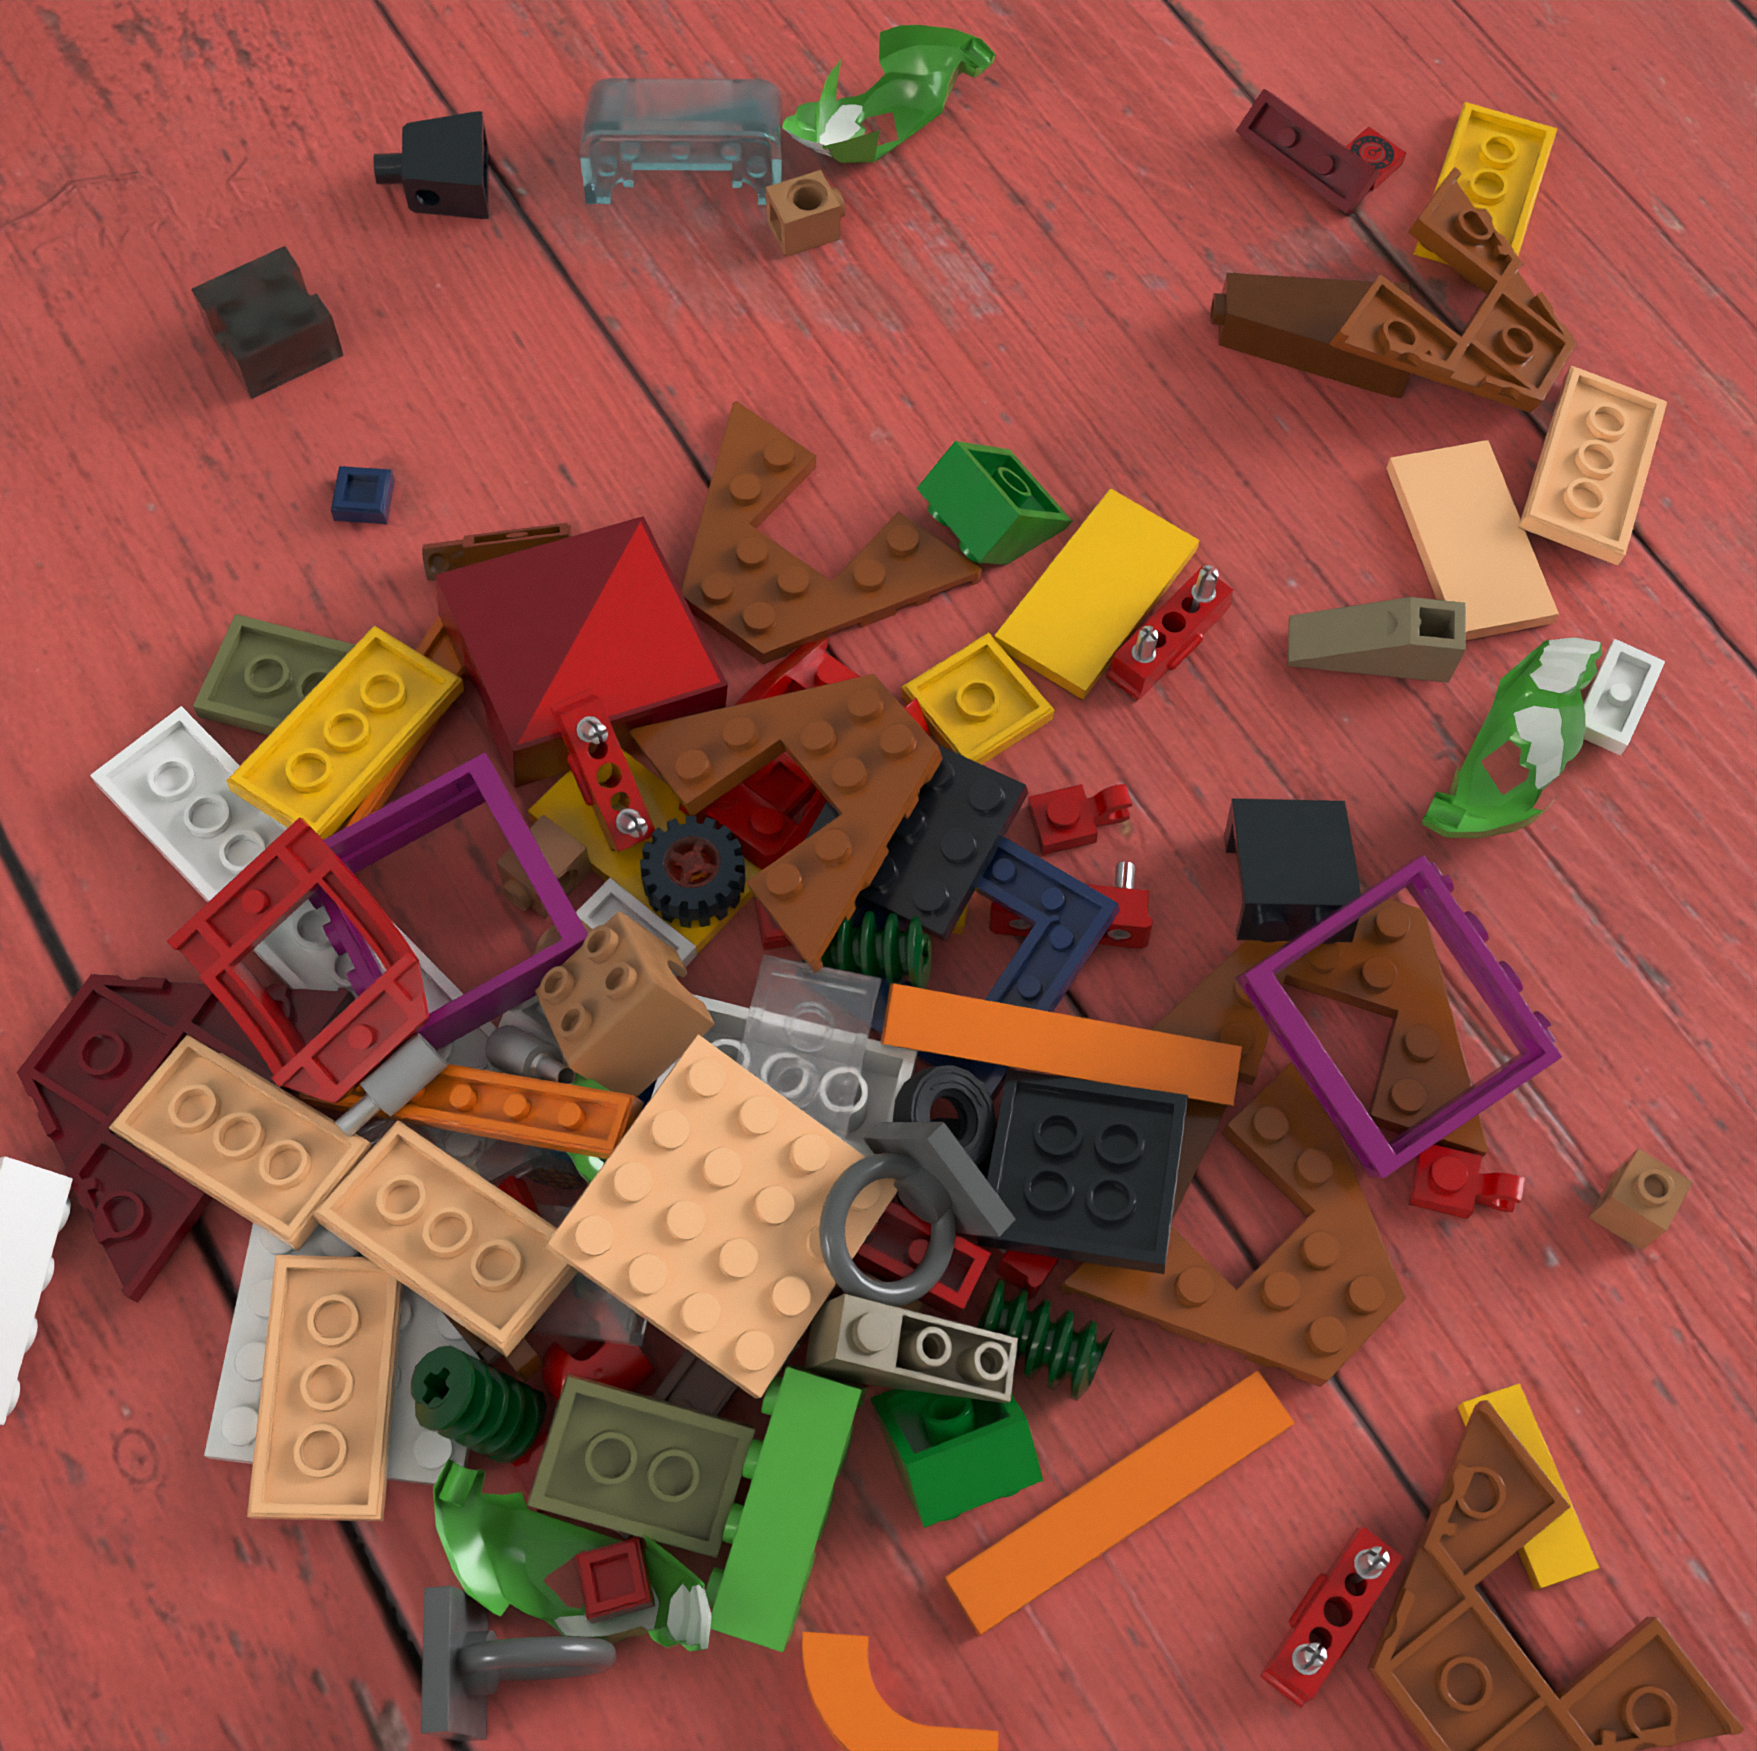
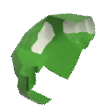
M900 25L881 31L879 37V63L885 74L874 86L858 96L836 100L840 60L825 81L820 101L807 102L798 106L795 115L786 117L782 128L801 144L812 148L818 153L833 157L840 163L875 162L909 139L943 112L958 75L965 73L973 78L978 77L993 64L996 54L981 38L951 28ZM892 112L898 140L877 146L880 130L863 135L867 129L860 124L868 117Z
M1575 637L1546 640L1500 680L1492 708L1459 773L1457 766L1450 788V795L1436 791L1432 803L1422 819V825L1445 838H1484L1515 832L1532 824L1546 812L1555 799L1543 811L1532 807L1537 803L1543 789L1563 772L1566 763L1574 759L1583 745L1585 708L1580 691L1590 683L1598 671L1595 662L1602 656L1601 642ZM1510 740L1521 749L1519 765L1529 769L1527 780L1506 794H1502L1481 761Z
M447 1460L433 1487L436 1529L451 1568L465 1592L492 1613L501 1617L509 1604L526 1614L545 1620L561 1633V1636L589 1637L617 1643L627 1637H639L649 1633L654 1642L667 1649H671L679 1644L688 1651L708 1649L711 1612L704 1588L705 1583L646 1534H644L647 1549L644 1550L655 1606L592 1624L587 1620L584 1604L582 1609L568 1607L544 1582V1579L583 1550L590 1551L622 1541L528 1510L522 1492L505 1495L481 1493L486 1478V1471L480 1469L471 1470L460 1466L453 1460Z

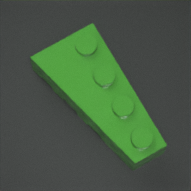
M798 1364L787 1366L783 1378L775 1375L767 1388L761 1413L771 1415L764 1441L755 1438L752 1440L742 1471V1477L752 1480L744 1505L733 1503L722 1537L723 1542L732 1544L725 1570L714 1567L705 1591L709 1608L712 1609L710 1629L780 1652H784L790 1642L815 1561V1546L817 1540L821 1539L833 1503L835 1479L841 1473L853 1438L854 1426L852 1422L857 1407L862 1408L868 1386L804 1370V1366Z

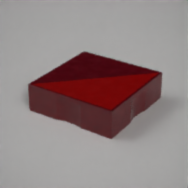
M644 516L435 575L438 615L464 674L473 683L482 699L487 717V726L515 788L571 771L567 761L569 752L550 706L590 689L593 695L601 699L621 749L637 746L629 733L633 728L726 708L728 684ZM590 743L588 747L589 754L596 751L598 744Z

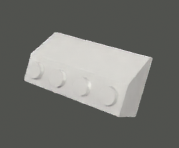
M5 1156L0 1157V1426L5 1424L6 1417L13 1411L19 1398L20 1383L17 1377L24 1353L29 1350L36 1337L38 1324L34 1316L41 1292L48 1286L54 1272V1259L51 1255L57 1234L64 1227L70 1214L71 1201L68 1198V1194L73 1178Z

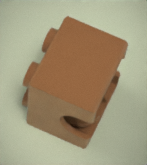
M618 911L604 925L595 927L587 935L583 945L561 966H556L549 970L543 977L540 986L535 990V993L568 1067L587 1080L593 1079L609 1091L638 1097L682 1056L698 1034L703 1037L715 1023L705 1004L685 989L671 972V970L682 978L687 975V970L677 951L621 911Z

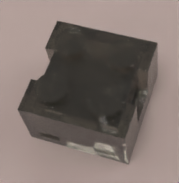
M285 246L191 289L207 331L251 399L344 356L332 315L317 293L312 296L308 294L301 270Z

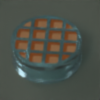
M537 1146L529 1150L524 1168V1174L529 1179L548 1187L564 1190L579 1189L583 1186L585 1179L579 1174L572 1158L566 1152Z

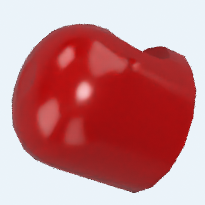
M597 1295L583 1308L593 1325L590 1340L572 1355L554 1341L542 1358V1362L545 1364L541 1369L542 1380L549 1393L557 1402L567 1373L634 1392L655 1372L652 1364L612 1307L603 1297Z

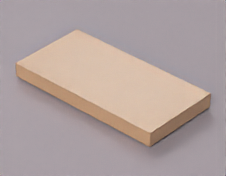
M1571 365L1562 382L1519 528L1619 565L1627 552L1667 401Z
M1489 440L1391 457L1386 469L1436 600L1466 603V640L1554 624L1559 615L1526 531L1519 528L1521 519Z
M188 1034L109 1127L117 1137L297 1251H299L319 1225L313 1215L315 1210L373 1148L372 1144L356 1133L351 1137L347 1136L336 1124V1121L225 1054L214 1051Z
M398 1120L313 1213L320 1225L505 1357H508L579 1272L545 1247L557 1229L555 1226Z
M275 1255L247 1517L251 1519L384 1520L404 1284L367 1257Z

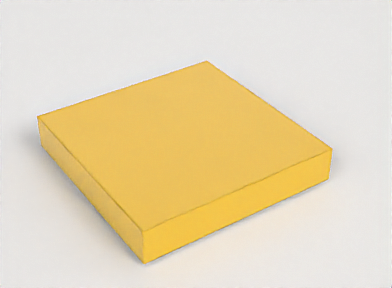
M989 632L901 687V697L907 704L917 697L929 731L942 747L982 765L1053 720L1055 711Z

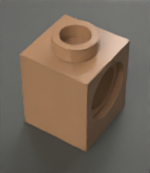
M822 170L766 187L767 223L785 257L840 240V218L845 216L844 201L837 187H830Z
M543 814L529 830L568 897L591 872L587 848ZM511 847L496 862L503 884L500 890L521 911L525 912L530 907L546 920L549 914Z
M1637 1149L1614 1171L1588 1218L1642 1251L1667 1231L1693 1181L1642 1150Z

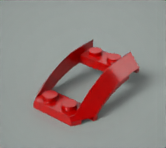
M827 637L801 645L754 684L735 705L861 676L826 653L830 638ZM916 697L904 708L922 729L931 736ZM740 783L694 816H696L697 823L703 824L705 818L708 817L716 821L717 829L725 825L731 830L732 839H738L744 858L763 870L805 840L827 800L821 794L801 821L796 823L747 786ZM679 802L678 809L687 816H691L684 805Z
M300 817L167 940L168 944L174 950H179L201 974L199 978L243 1029L274 1075L271 1079L278 1087H286L308 1093L312 1097L333 1103L340 1102L348 1097L361 1085L360 1083L418 1032L429 1020L419 959L362 883L312 827ZM322 887L367 941L387 971L306 1045L284 1012L241 961L311 895Z

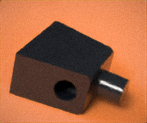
M482 111L407 123L402 127V153L374 154V174L377 185L403 184L408 208L414 213L489 219V145Z

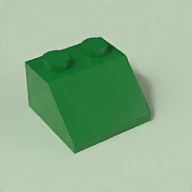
M954 441L917 487V490L928 501L927 509L932 517L942 525L950 527L961 540L958 543L961 551L978 564L1008 565L1064 531L1073 522L1010 449Z
M894 1388L870 1398L905 1492L924 1528L941 1521L952 1520L963 1512L999 1498L1013 1496L1021 1491V1489L1044 1481L1027 1417L1012 1394L1010 1402L1001 1403Z

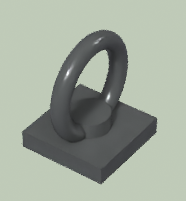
M878 1122L863 1137V1140L874 1155L865 1157L849 1166L831 1187L822 1208L819 1237L825 1264L831 1276L843 1291L851 1296L899 1307L920 1299L937 1284L950 1262L956 1233L1000 1237L1016 1219L944 1122ZM885 1178L896 1179L894 1187L898 1190L896 1194L902 1203L914 1215L931 1223L930 1241L924 1258L913 1272L893 1282L873 1280L862 1273L849 1254L845 1237L847 1215L856 1196L870 1183Z
M453 1586L424 1588L421 1733L459 1742L487 1740V1695L496 1692L499 1681L560 1679L604 1672L610 1669L616 1662V1649L613 1644L606 1640L589 1637L546 1636L498 1640L496 1633L493 1630H488V1609L465 1591Z

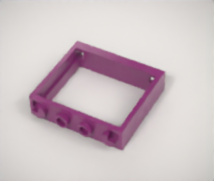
M486 752L323 840L354 874L487 802L562 937V940L429 1013L428 1022L418 1033L436 1051L536 996L535 990L540 986L546 973L556 966H561L583 945L588 935ZM320 887L308 899L316 910L324 906L331 921L322 925L323 930L339 956L348 953L355 968L346 974L359 997L385 972L367 941L331 897Z
M1424 855L1407 862L1235 977L1368 1176L1384 1179L1563 1057L1554 1044L1556 1039L1548 1029L1551 1023L1539 1011L1532 1012L1519 994L1523 990V985L1518 975L1506 962H1497L1485 944L1489 940V936L1482 923L1472 912L1466 911L1464 913L1451 895V892L1454 891V885L1449 875L1443 876L1435 863H1429ZM1406 887L1520 1053L1387 1142L1274 975Z

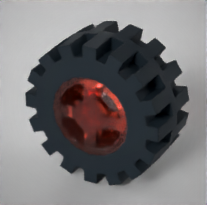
M686 816V824L679 825L676 818L668 821V830L663 832L658 827L651 834L652 843L646 842L642 850L643 859L640 860L641 879L650 906L655 912L660 910L662 918L670 923L675 918L679 919L681 927L691 928L692 920H699L700 927L710 926V918L716 916L721 921L728 916L729 906L735 909L739 904L740 892L744 893L745 862L738 839H732L731 830L725 825L717 829L716 821L708 817L705 818L703 824L697 823L696 816ZM700 873H702L705 876H701L700 878L691 881L693 876H696Z

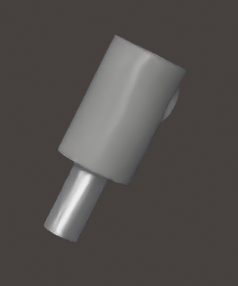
M505 1025L496 1029L487 1040L485 1050L489 1063L507 1074L571 1085L575 1080V1071L563 1064L559 1049L536 1037L532 1032L527 1033L515 1026Z
M416 1032L360 1083L366 1091V1095L336 1121V1124L347 1136L351 1137L380 1110H383L392 1117L428 1083L433 1081L448 1064L433 1046Z

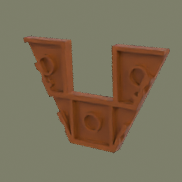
M1454 167L1410 227L1408 233L1416 238L1425 249L1434 252L1457 270L1466 281L1473 283L1486 293L1461 334L1455 333L1387 278L1379 274L1329 344L1334 348L1531 413L1546 397L1577 342L1566 326L1556 318L1553 307L1545 295L1540 292L1534 296L1518 272L1523 263L1506 238L1494 228L1492 218L1485 208L1481 210L1474 208L1456 181L1461 176V172Z
M735 401L732 404L681 589L692 614L764 665L787 656L790 651L799 648L803 644L827 638L829 634L855 624L862 628L895 615L903 606H920L930 602V596L966 582H970L972 586L979 583L982 568L900 512L893 516L833 581L827 579L757 530V527L816 468V455Z
M875 674L633 728L629 731L635 744L691 816L697 814L784 752L791 756L840 815L746 881L752 894L815 974L822 968L821 957L843 919L849 921L854 913L857 895L862 889L870 885L889 852L887 844L903 817L909 818L919 801L918 794L921 787L931 780L943 759L938 745Z
M1387 899L1359 918L1352 943H1321L1274 975L1282 987L1283 984L1290 985L1393 1019L1368 1112L1377 1127L1401 1134L1472 1086L1428 919L1420 908ZM1246 940L1151 1030L1242 1046L1237 1081L1253 1085L1257 1077L1270 1029L1235 977L1289 941L1268 943ZM1476 1115L1434 1145L1481 1155L1483 1158L1487 1153L1488 1146L1480 1115Z
M1291 1062L1225 1126L1221 1134L1308 1218L1237 1290L1172 1226L1170 1228L1165 1274L1084 1262L1063 1282L1059 1289L1067 1295H1071L1074 1292L1122 1310V1315L1136 1320L1145 1318L1159 1323L1163 1330L1205 1345L1207 1342H1211L1246 1355L1245 1360L1264 1367L1282 1368L1287 1370L1294 1378L1321 1387L1345 1364L1406 1297L1339 1131Z
M1489 1401L1478 1402L1473 1408L1367 1667L1428 1751H1636L1653 1747H1669L1681 1742L1726 1734L1736 1735L1743 1732L1745 1729L1657 1617H1646L1556 1694L1553 1692L1475 1590L1474 1586L1571 1506Z

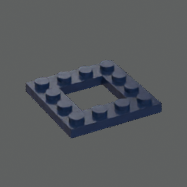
M1004 837L975 891L1034 927L985 1000L1053 1012L1119 913L1118 903ZM856 899V909L852 914L854 927H860L866 911H873L877 929L883 930L889 914ZM898 919L899 929L903 932L907 923ZM802 969L795 977L799 985L882 1036L890 988L887 978H885L881 986L872 988L866 984L863 976L859 983L847 985L843 982L840 974L835 981L827 983L820 980L818 973L813 978L805 980ZM908 981V983L906 984V986H911V987H912L911 982ZM921 1051L917 1053V1059L929 1067L953 1065L968 1070L983 1083L993 1102L1004 1087L1007 1069L1015 1070V1068Z

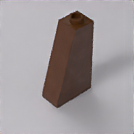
M1227 273L1222 293L1213 294L1210 322L1211 324L1219 325V346L1389 397H1402L1411 374L1334 348L1329 344L1368 287L1373 283L1371 281ZM1393 283L1410 297L1409 284Z

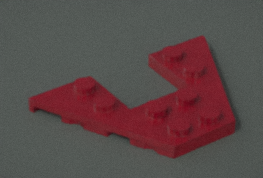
M91 974L17 1071V1074L27 1095L34 1100L38 1109V1118L47 1136L53 1140L66 1167L64 1169L66 1176L73 1178L71 1186L81 1207L86 1209L94 1225L93 1232L99 1244L104 1246L124 1287L121 1289L124 1296L138 1303L213 1198L117 1137L109 1127L187 1034L214 1051L225 1054L274 1085H278L271 1079L274 1075L257 1048L204 983L169 982L166 978L155 977L125 980L118 975ZM271 984L268 987H264L292 1023L306 1045L356 999L348 989L339 987L338 991L291 989L288 985ZM279 1087L288 1093L291 1090L290 1088Z

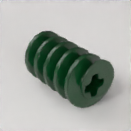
M866 911L860 927H854L852 916L849 921L843 919L821 957L823 966L817 973L820 980L827 983L835 981L840 974L843 982L847 985L859 983L863 976L866 984L872 988L881 986L885 978H887L889 986L893 983L906 986L910 979L912 987L925 989L931 971V937L928 934H923L919 916H913L906 932H901L896 914H889L882 930L876 927L873 911ZM802 958L803 978L809 980L814 977L815 973Z
M998 1278L976 1328L1018 1338L1015 1362L1020 1356L1025 1357L1024 1377L1032 1379L1045 1366L1048 1368L1047 1388L1055 1390L1066 1377L1071 1378V1399L1079 1400L1091 1385L1113 1330L1099 1343L1096 1341L1097 1322L1090 1319L1078 1332L1073 1331L1074 1312L1070 1309H1066L1055 1322L1050 1321V1300L1044 1298L1032 1311H1028V1291L1021 1288L1009 1301L1004 1300L1005 1280Z
M451 1345L437 1347L427 1353L415 1366L411 1379V1395L415 1400V1416L420 1426L432 1432H437L449 1440H454L466 1448H471L483 1456H488V1458L500 1464L513 1463L522 1457L534 1443L538 1431L545 1420L547 1405L543 1392Z

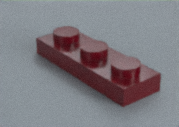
M1264 88L1236 129L1238 134L1349 215L1353 214L1381 174L1380 171Z

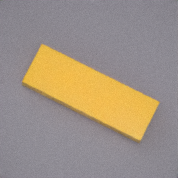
M1520 1383L1464 1401L1458 1405L1457 1408L1466 1427L1474 1406L1480 1401L1488 1400L1571 1506L1518 1550L1534 1591L1598 1569V1563Z

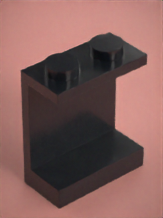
M1232 798L1224 833L1226 853L1237 854L1243 901L1236 928L1237 940H1254L1268 943L1291 941L1361 894L1345 801ZM1359 918L1323 943H1352Z

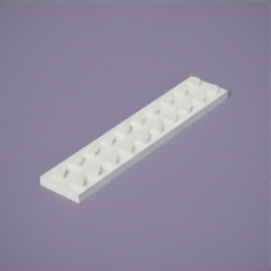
M182 706L90 775L97 787L207 902L287 829L286 826L229 790L226 780L240 765ZM307 899L253 949L282 982L291 989L338 991L339 987L348 989L356 999L358 998L346 974L355 968L348 953L339 956L323 930L322 925L331 921L324 906L316 910L309 899ZM396 926L419 959L428 1013L462 996L463 993ZM376 955V957H377V959L379 960V962H380V964H381V966H382L384 972H386V971H387L386 968L384 967V965L382 964V962L380 961V959H379L378 956ZM490 1021L437 1051L447 1064L505 1073L491 1065L486 1057L485 1048L487 1040L497 1029ZM419 1125L444 1152L466 1167L476 1163L501 1141Z

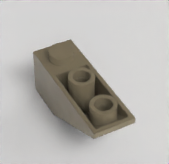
M1407 597L1290 615L1288 619L1287 666L1449 683L1466 650L1465 602Z
M844 1294L824 1302L812 1319L804 1370L867 1385L1008 1403L1011 1400L1018 1338Z

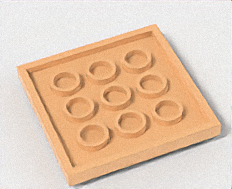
M698 1034L548 1240L545 1247L754 1398H761L836 1285L825 1264L820 1246L819 1226L822 1208L837 1178L849 1166L865 1158V1156ZM885 1178L876 1180L861 1190L854 1199L849 1209L845 1226L846 1244L852 1259L898 1191L894 1187L896 1179Z

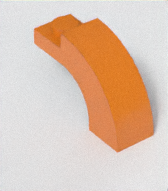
M802 1631V1658L809 1695L823 1725L844 1751H998L999 1731L921 1725L905 1719L892 1710L879 1695L871 1678L868 1663L869 1636Z

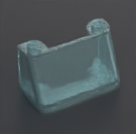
M607 78L595 82L589 89L579 146L586 204H611L612 189L617 184L623 182V187L634 186V170L732 171V187L742 188V182L751 185L756 190L758 205H766V187L782 182L783 109L780 89L775 84L762 79Z

